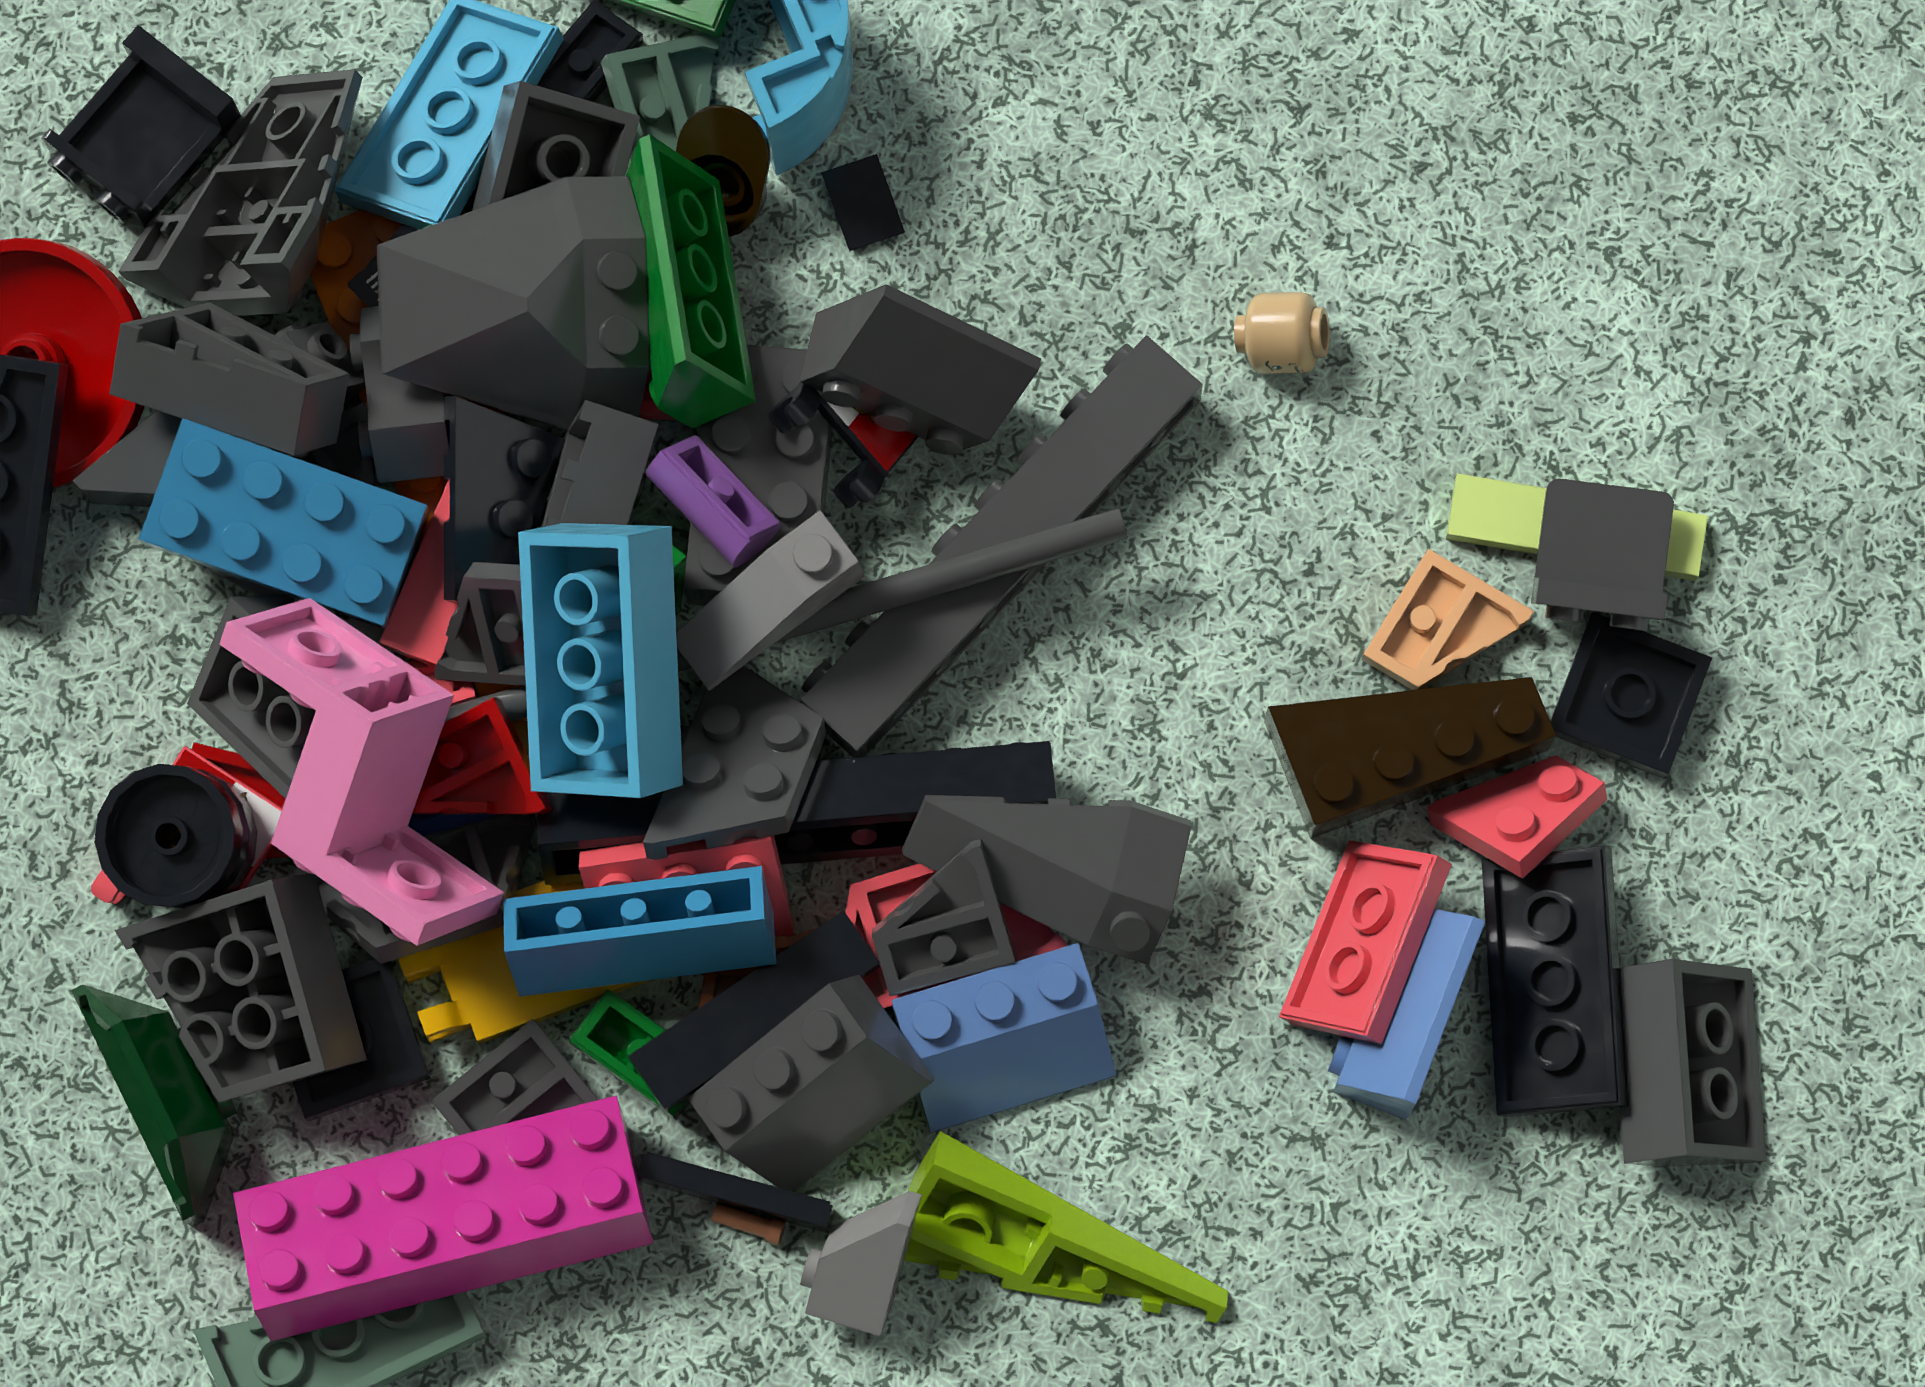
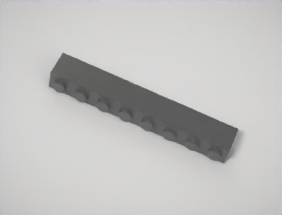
M1146 335L1134 348L1128 343L1124 344L1106 363L1103 373L1107 377L1095 390L1090 393L1086 388H1083L1064 407L1060 417L1065 421L1049 438L1043 433L1039 434L1022 451L1017 460L1022 465L1021 468L1006 483L998 478L986 488L974 505L979 512L962 529L958 524H954L939 538L931 551L936 557L929 564L1092 516L1201 401L1203 384L1149 336ZM1047 563L886 610L877 619L871 615L866 616L846 638L845 644L850 648L833 666L828 661H824L805 680L801 689L806 694L801 698V703L824 717L827 735L853 758L865 757Z

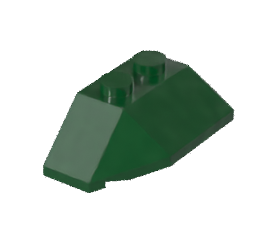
M83 984L72 989L71 992L182 1221L191 1227L205 1222L235 1136L227 1119L237 1114L232 1099L218 1102L179 1038L182 1027L170 1012Z

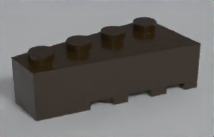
M1532 677L1268 706L1264 720L1310 839L1546 752L1556 737Z

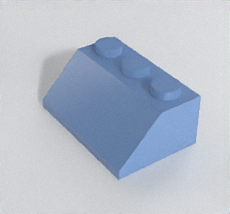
M1434 909L1382 1044L1354 1038L1350 1039L1345 1036L1340 1037L1328 1068V1072L1339 1076L1333 1092L1406 1120L1421 1093L1485 924L1484 920L1474 916Z
M1079 943L892 1000L893 1012L900 1032L935 1079L919 1092L931 1133L1116 1077L1098 1002Z

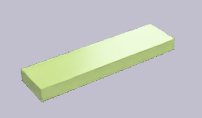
M1457 473L1446 539L1537 554L1546 488ZM1673 510L1665 576L1692 581L1698 579L1708 515Z

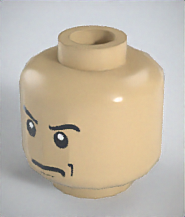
M1259 293L1249 302L1246 315L1236 316L1234 324L1237 353L1247 354V359L1252 369L1257 373H1309L1316 365L1318 358H1325L1328 354L1330 327L1327 310L1324 307H1317L1314 298L1307 293Z

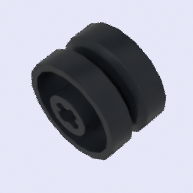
M156 764L131 772L110 790L97 814L94 843L101 868L118 891L144 905L185 908L229 894L242 884L255 860L258 831L249 803L234 784L210 771L187 766ZM178 827L181 833V838L179 843L173 848L172 841L176 840L179 837V831L177 829Z

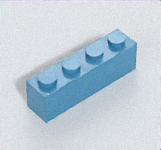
M762 866L503 899L504 953L519 997L776 964L774 911Z

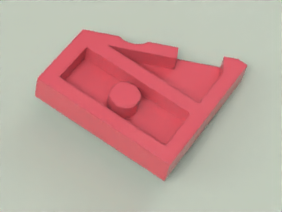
M1555 755L1434 801L1427 807L1430 825L1523 879L1607 800L1605 782Z

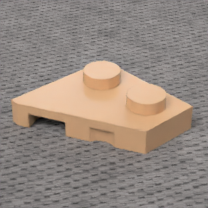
M1428 549L1365 650L1361 660L1409 689L1419 690L1527 625L1534 611Z

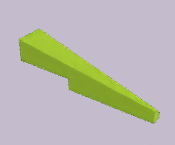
M941 1131L915 1171L908 1191L921 1194L922 1196L904 1261L938 1266V1278L956 1281L961 1270L990 1274L1001 1278V1287L1003 1289L1096 1304L1102 1303L1105 1293L1141 1299L1142 1311L1158 1314L1161 1313L1164 1303L1205 1310L1206 1321L1214 1323L1219 1321L1227 1309L1228 1290Z

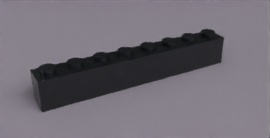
M1050 741L1015 742L1007 745L949 748L936 751L901 754L887 753L878 756L818 760L814 765L789 832L774 835L781 865L901 855L902 848L925 795L1004 797L1008 803L1048 804V798H1056ZM664 791L642 798L544 792L552 807V811L546 814H537L538 848L545 885L582 882L579 870L580 851L643 842Z

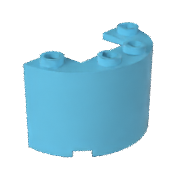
M769 0L791 54L745 71V76L760 111L759 115L752 118L758 122L768 139L771 155L770 163L776 176L792 169L813 154L832 133L845 110L851 91L854 67L848 0Z

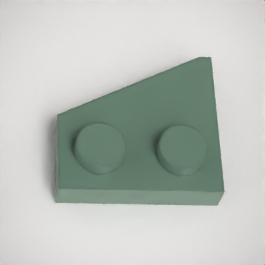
M699 34L605 55L601 65L615 109L640 116L630 155L631 160L639 139L649 134L676 151L679 133L683 125L694 113L709 106L712 91L710 80L714 56L719 49V38L707 34Z

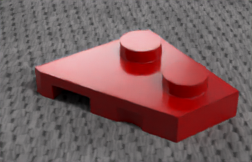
M492 697L444 722L412 814H546L552 811V807L544 792L531 791L529 758L502 700Z

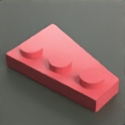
M774 836L759 839L745 837L733 844L707 849L705 839L666 847L668 858L658 860L647 859L643 842L580 851L579 870L584 889L762 866L774 911L775 937L795 935L794 917Z

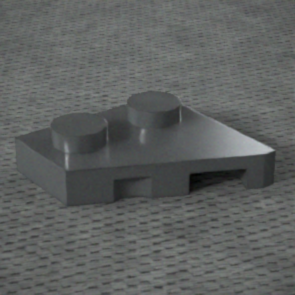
M981 839L971 841L872 929V939L890 996L1015 963V951Z

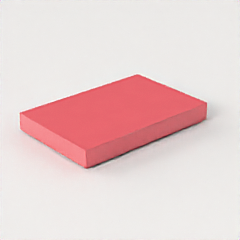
M1349 840L1279 1017L1295 1026L1382 1044L1452 864L1438 855Z

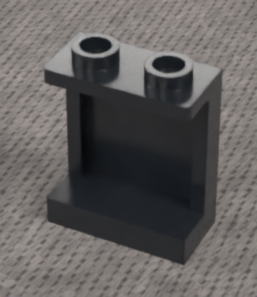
M137 25L122 42L128 57L59 135L49 128L41 139L52 155L47 163L63 179L75 187L83 179L99 192L94 200L110 216L122 224L130 216L145 228L157 211L163 209L187 182L185 179L197 165H201L225 138L223 135L240 117V112L232 97L141 26Z

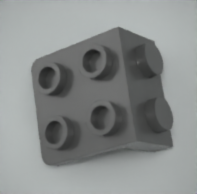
M1560 478L1549 482L1545 491L1531 604L1545 605V618L1583 623L1585 611L1610 614L1609 626L1642 631H1647L1649 619L1665 620L1668 594H1662L1674 509V501L1671 495L1662 491Z

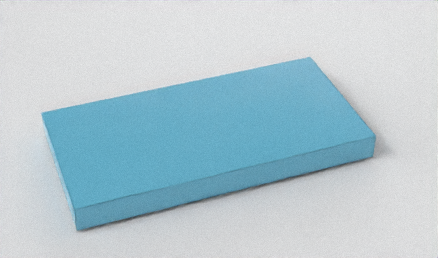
M449 0L336 186L334 192L340 202L419 230L459 216L480 181L504 85L523 81L537 86L564 40L559 28L477 0Z

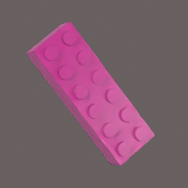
M617 1095L233 1193L253 1309L270 1341L653 1244L654 1241L641 1183L637 1177L638 1170L629 1130Z

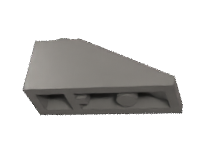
M820 510L763 552L676 632L677 648L710 691L864 578L865 575L860 563Z

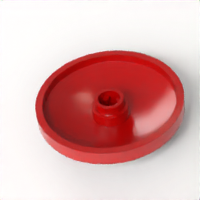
M34 238L0 240V355H13L69 364L53 489L74 484L73 480L138 425L145 406L110 395L109 393L120 324L142 319L133 298L121 281L106 266L89 254L73 246L56 241Z

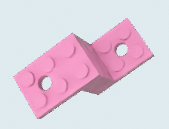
M311 598L226 622L219 645L240 658L245 668L253 673L266 676L288 691L290 697L296 703L316 710L271 844L291 857L297 867L317 875L341 892L342 897L348 903L364 908L388 925L395 936L412 942L416 946L496 915L504 892L408 826L454 695Z

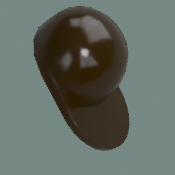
M713 105L697 111L683 125L679 133L676 152L719 179L728 236L732 237L741 234L759 217L766 202V182L771 158L769 142L758 122L740 109L726 105Z

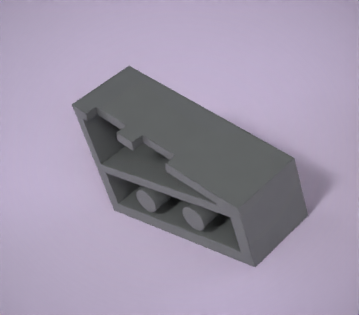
M585 400L569 426L568 431L563 436L565 441L538 528L560 523L628 525L632 508L635 509L645 486L647 476L644 470L659 424Z

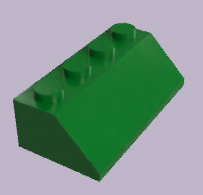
M649 134L639 139L626 174L630 180L646 237L649 360L652 378L649 381V390L657 409L693 429L756 402L719 179Z

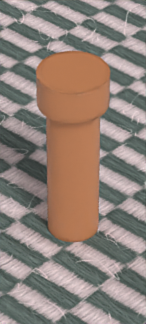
M720 1203L716 1204L711 1219L712 1222L765 1238L767 1243L779 1246L787 1223L781 1219L773 1217L770 1220Z

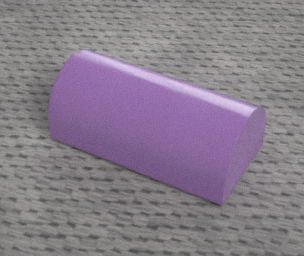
M696 435L661 450L646 471V476L734 568L743 565L766 546L782 526L771 512Z

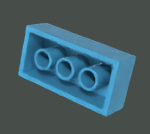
M182 418L139 540L147 546L300 600L311 598L328 610L385 629L405 583L430 514V509L426 504Z

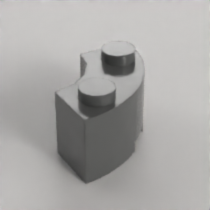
M379 306L361 308L360 333L350 334L349 339L354 372L364 371L368 421L358 422L362 459H374L378 483L444 476V455H450V420H444V397L447 395L381 374Z

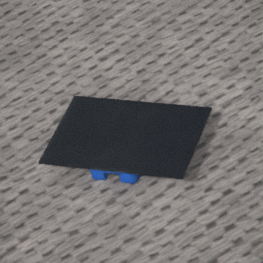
M877 154L821 172L849 251L905 233Z

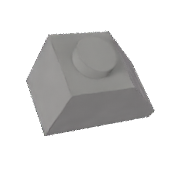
M908 1191L843 1221L831 1228L823 1250L811 1247L800 1282L801 1286L811 1288L805 1314L881 1336L895 1298L921 1194Z

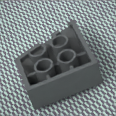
M305 873L272 879L114 930L125 949L134 948L149 973V976L144 980L156 1000L164 998L182 1027L179 1038L218 1102L302 1080L367 1060L315 874Z

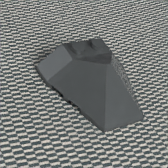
M356 69L273 77L223 135L231 143L229 147L207 171L201 165H197L185 179L193 188L170 215L162 209L157 211L145 226L118 272L126 280L185 308L210 302L235 316L288 313L289 309L301 298L304 291L303 285L317 262L363 77Z
M628 176L564 177L377 245L381 374L490 406L506 413L545 423L568 431L569 426L585 400L639 417L650 368L646 237Z

